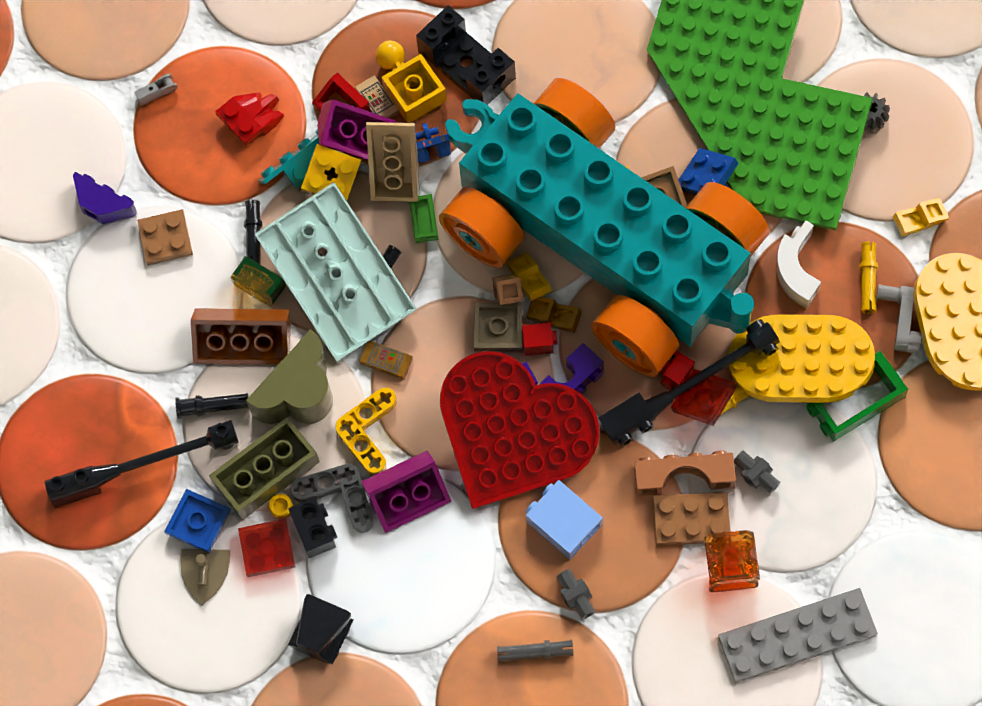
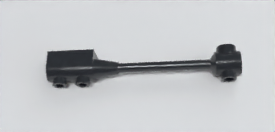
M762 319L756 320L746 328L748 333L746 334V344L672 390L665 391L646 400L643 399L639 392L598 417L601 426L612 443L615 445L619 442L621 446H625L633 440L631 434L638 430L642 434L648 432L654 427L652 421L656 420L655 418L674 399L748 353L753 352L757 355L764 353L766 357L774 354L778 350L776 345L780 341L768 322L764 323Z
M229 420L208 427L207 434L204 437L118 465H91L77 469L76 471L45 480V487L52 505L57 508L102 493L100 486L115 479L122 473L207 445L215 450H227L232 448L234 444L239 443L233 422Z

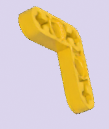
M390 388L377 390L340 417L335 425L340 439L371 476L386 470L387 463L383 454L364 430L395 408L397 399L394 391ZM383 395L386 398L391 396L389 404L382 402L381 397ZM372 402H375L376 406L378 405L380 410L379 412H377ZM364 408H369L373 411V415L369 419H362L359 416L360 411ZM343 424L351 425L352 433L355 435L352 439L346 430L342 432ZM360 440L368 444L367 449L363 452L356 451L354 448L355 443ZM370 453L376 462L380 461V468H370L372 466L371 461L367 457Z

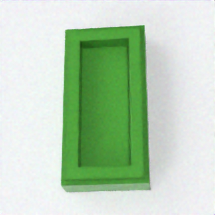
M432 194L418 196V202L409 201L415 243L439 240Z

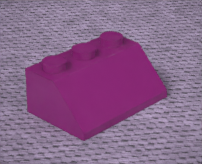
M332 99L322 105L317 124L319 144L368 160L366 123H396V121Z
M424 451L361 481L385 533L452 502L437 465L428 451Z

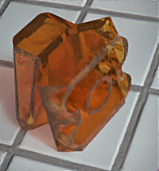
M742 530L713 533L704 537L710 592L752 589L759 586L760 574L754 532Z

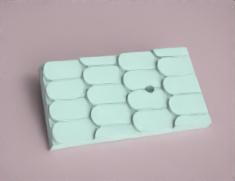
M334 182L255 233L258 241L336 361L344 358L417 310ZM320 248H326V252L324 254L318 253V250Z

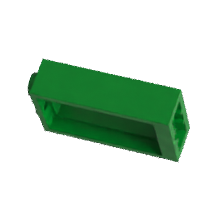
M881 351L875 353L874 370L889 389L890 394L838 426L821 403H806L808 413L813 418L816 417L818 419L821 431L826 437L830 436L833 442L906 397L908 392L907 386Z

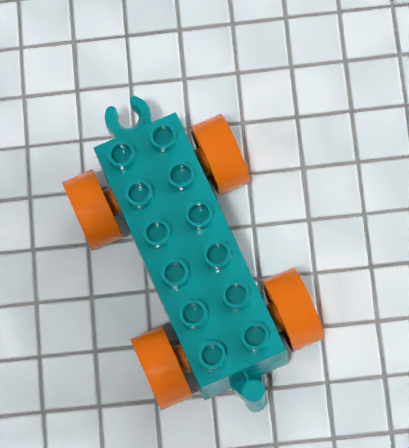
M555 78L534 103L517 93L500 115L494 113L492 108L479 100H464L462 103L463 113L466 116H474L481 121V128L476 133L467 134L463 132L459 124L453 119L446 121L445 126L449 140L466 155L459 162L461 186L463 188L439 215V222L443 229L464 251L483 264L493 268H501L525 239L523 229L616 294L593 321L591 330L601 345L624 365L642 375L655 377L679 348L677 338L691 347L708 324L729 328L737 334L746 332V328L750 325L754 300L748 293H739L735 296L733 293L748 275L750 257L769 235V226L761 213L740 194L722 184L708 182L700 189L687 207H683L600 150L615 131V122L608 110L598 99L583 87L564 78Z

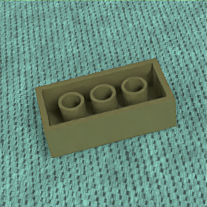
M286 417L211 473L209 477L235 513L243 520L320 461L317 452L291 420Z

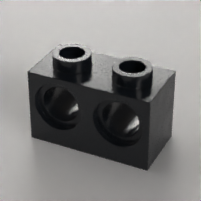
M316 497L288 508L308 558L336 547L334 539L338 538L332 524L327 525L325 517H328V513L323 503L318 504ZM308 512L316 513L315 518L312 520H305L304 516ZM322 533L325 535L323 541H313V537L316 534Z

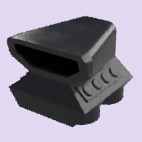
M306 594L301 618L288 645L324 663L333 664L339 655V650L346 636L349 634L354 619L351 618L349 611L313 595Z

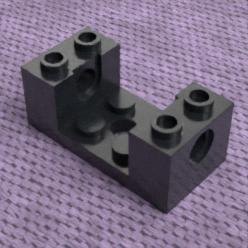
M449 5L416 35L418 52L473 100H479L488 105L516 79L515 61L500 48L490 53L466 32L465 19ZM464 59L473 61V64L469 67H463L460 63Z

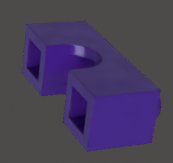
M582 343L566 358V367L574 374V377L569 382L559 383L548 375L540 384L556 383L566 385L583 395L587 390L586 386L592 381H598L603 375L604 361Z

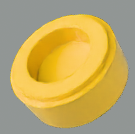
M277 494L270 499L268 508L274 518L283 520L291 516L288 508L293 507V502L289 496Z

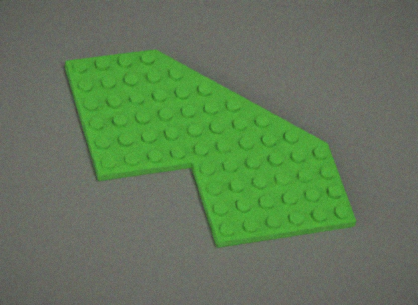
M661 0L647 52L672 90L681 108L688 116L697 134L704 142L707 150L734 157L739 164L727 180L731 189L748 200L761 214L803 224L805 221H808L816 227L837 231L871 109L872 98L783 79L805 0Z

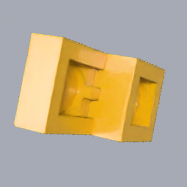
M940 198L920 202L916 207L895 212L892 216L902 237L928 229L949 219Z
M528 252L506 262L511 273H515L520 277L522 290L530 301L552 291L549 282L540 273L538 264Z

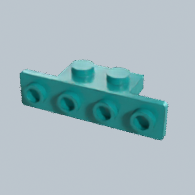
M318 129L315 131L317 135L311 139L307 137L297 145L299 149L291 154L289 151L279 159L281 163L274 168L269 166L261 172L262 177L258 180L259 183L266 184L280 172H283L295 189L302 186L316 144H319Z

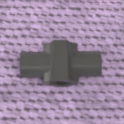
M743 450L734 459V464L742 470V478L751 487L757 489L760 485L769 494H772L781 482L771 474L773 469L763 458L756 456L753 459Z
M570 569L563 571L556 577L563 588L560 590V594L570 610L575 608L582 620L596 612L589 601L592 599V595L582 579L576 580Z

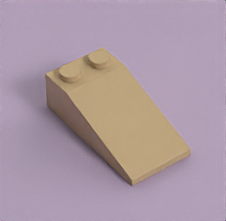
M367 122L371 201L418 202L420 179L415 123Z

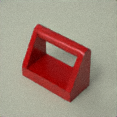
M338 72L329 79L312 102V105L321 112L324 101L336 91L351 106L371 112L369 102Z

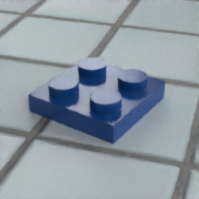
M699 148L678 179L682 191L696 195L708 182L725 185L739 164L734 157Z
M186 489L164 532L170 537L210 553L231 509Z

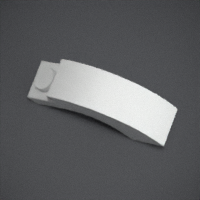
M805 221L802 227L797 226L791 237L786 234L783 236L776 261V272L781 287L793 301L806 309L819 292L821 281L806 273L798 261V254L813 232L814 225L808 221Z

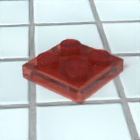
M693 369V371H692V373L690 374L689 378L693 377L694 375H696L697 373H699V372H701V371H700V370H697V369ZM713 375L677 397L671 409L674 413L714 426L737 386L734 381Z
M286 518L238 528L247 577L296 567Z

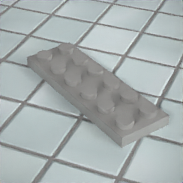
M860 588L718 634V638L734 682L737 683L876 637L878 632Z

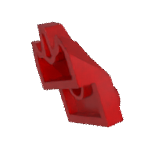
M260 92L234 96L215 112L220 120L247 146L261 133L264 135L269 133L284 117V114L280 111H273V108L279 101L277 96L270 94L261 98Z

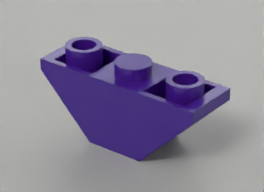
M74 172V184L83 214L101 224L136 216L138 212L134 201L126 195L119 196L108 185L103 184L101 186L95 183L96 181L91 176Z

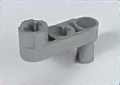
M879 284L876 299L895 301L899 304L894 350L918 354L922 337L921 332L910 331L914 287L900 285L899 288Z

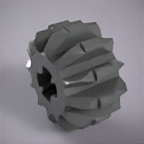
M868 92L864 94V96L870 97ZM877 93L871 97L872 105L864 130L866 131L867 127H869L872 133L876 130V127L882 129L885 124L884 122H887L890 117L888 114L890 106L885 105V98L878 99Z

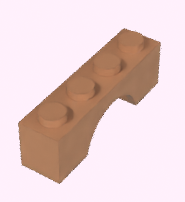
M724 450L715 451L710 455L691 453L687 457H678L677 455H667L663 459L643 457L639 461H635L634 465L637 496L660 495L663 492L664 486L671 478L686 473L703 479L710 490L735 488L736 484L733 453H727Z

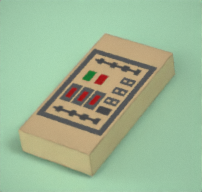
M375 75L355 86L356 90L369 102L372 113L389 119L399 114V109Z

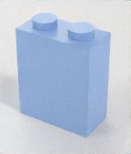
M558 480L554 485L551 483L542 493L543 497L538 502L534 501L526 509V522L571 560L603 525V517Z

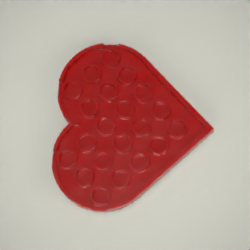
M493 351L471 354L457 362L443 381L440 391V410L472 509L572 477L587 466L595 453L599 443L600 429L597 415L590 402L581 393L566 385L556 383L535 385L529 371L511 356Z

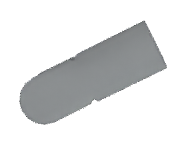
M165 74L156 81L134 91L140 105L143 106L177 90L178 86L176 83H173L172 75Z

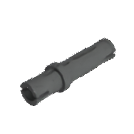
M544 640V643L497 646V653H508L507 655H498V662L537 658L551 660V657L574 656L573 649L563 650L565 647H573L572 640L559 642Z

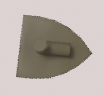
M181 549V574L184 583L191 595L203 605L223 585L228 574L230 550L211 549L210 553H207L200 549Z

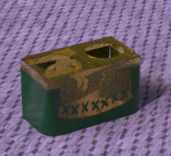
M244 256L231 275V281L234 286L269 307H272L286 287L285 281L279 275Z

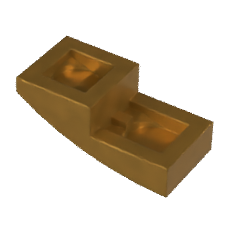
M539 297L531 301L526 318L537 323H551L552 328L575 333L582 311L578 307L558 304L555 299Z

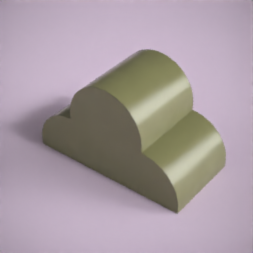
M311 329L247 398L246 402L251 415L256 420L266 424H276L291 416L298 422L311 424L322 420L330 412L333 396L326 376L327 360L320 338Z

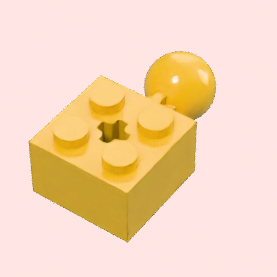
M385 41L378 46L375 54L377 63L383 69L392 70L382 76L383 88L407 123H411L447 101L445 87L421 54L403 63L405 52L399 43Z
M316 144L301 191L314 195L334 182L347 201L361 160ZM330 169L334 170L337 179L332 178L331 181H328L327 175L324 172H329Z

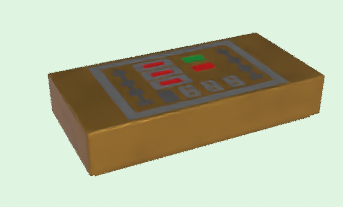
M369 340L359 363L404 380L413 356Z

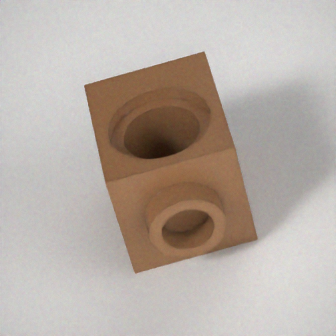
M515 273L491 277L494 299L498 304L504 305L524 301L521 280Z

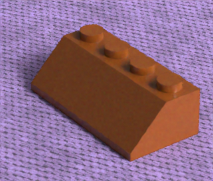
M194 309L190 320L193 364L278 365L290 352V310Z

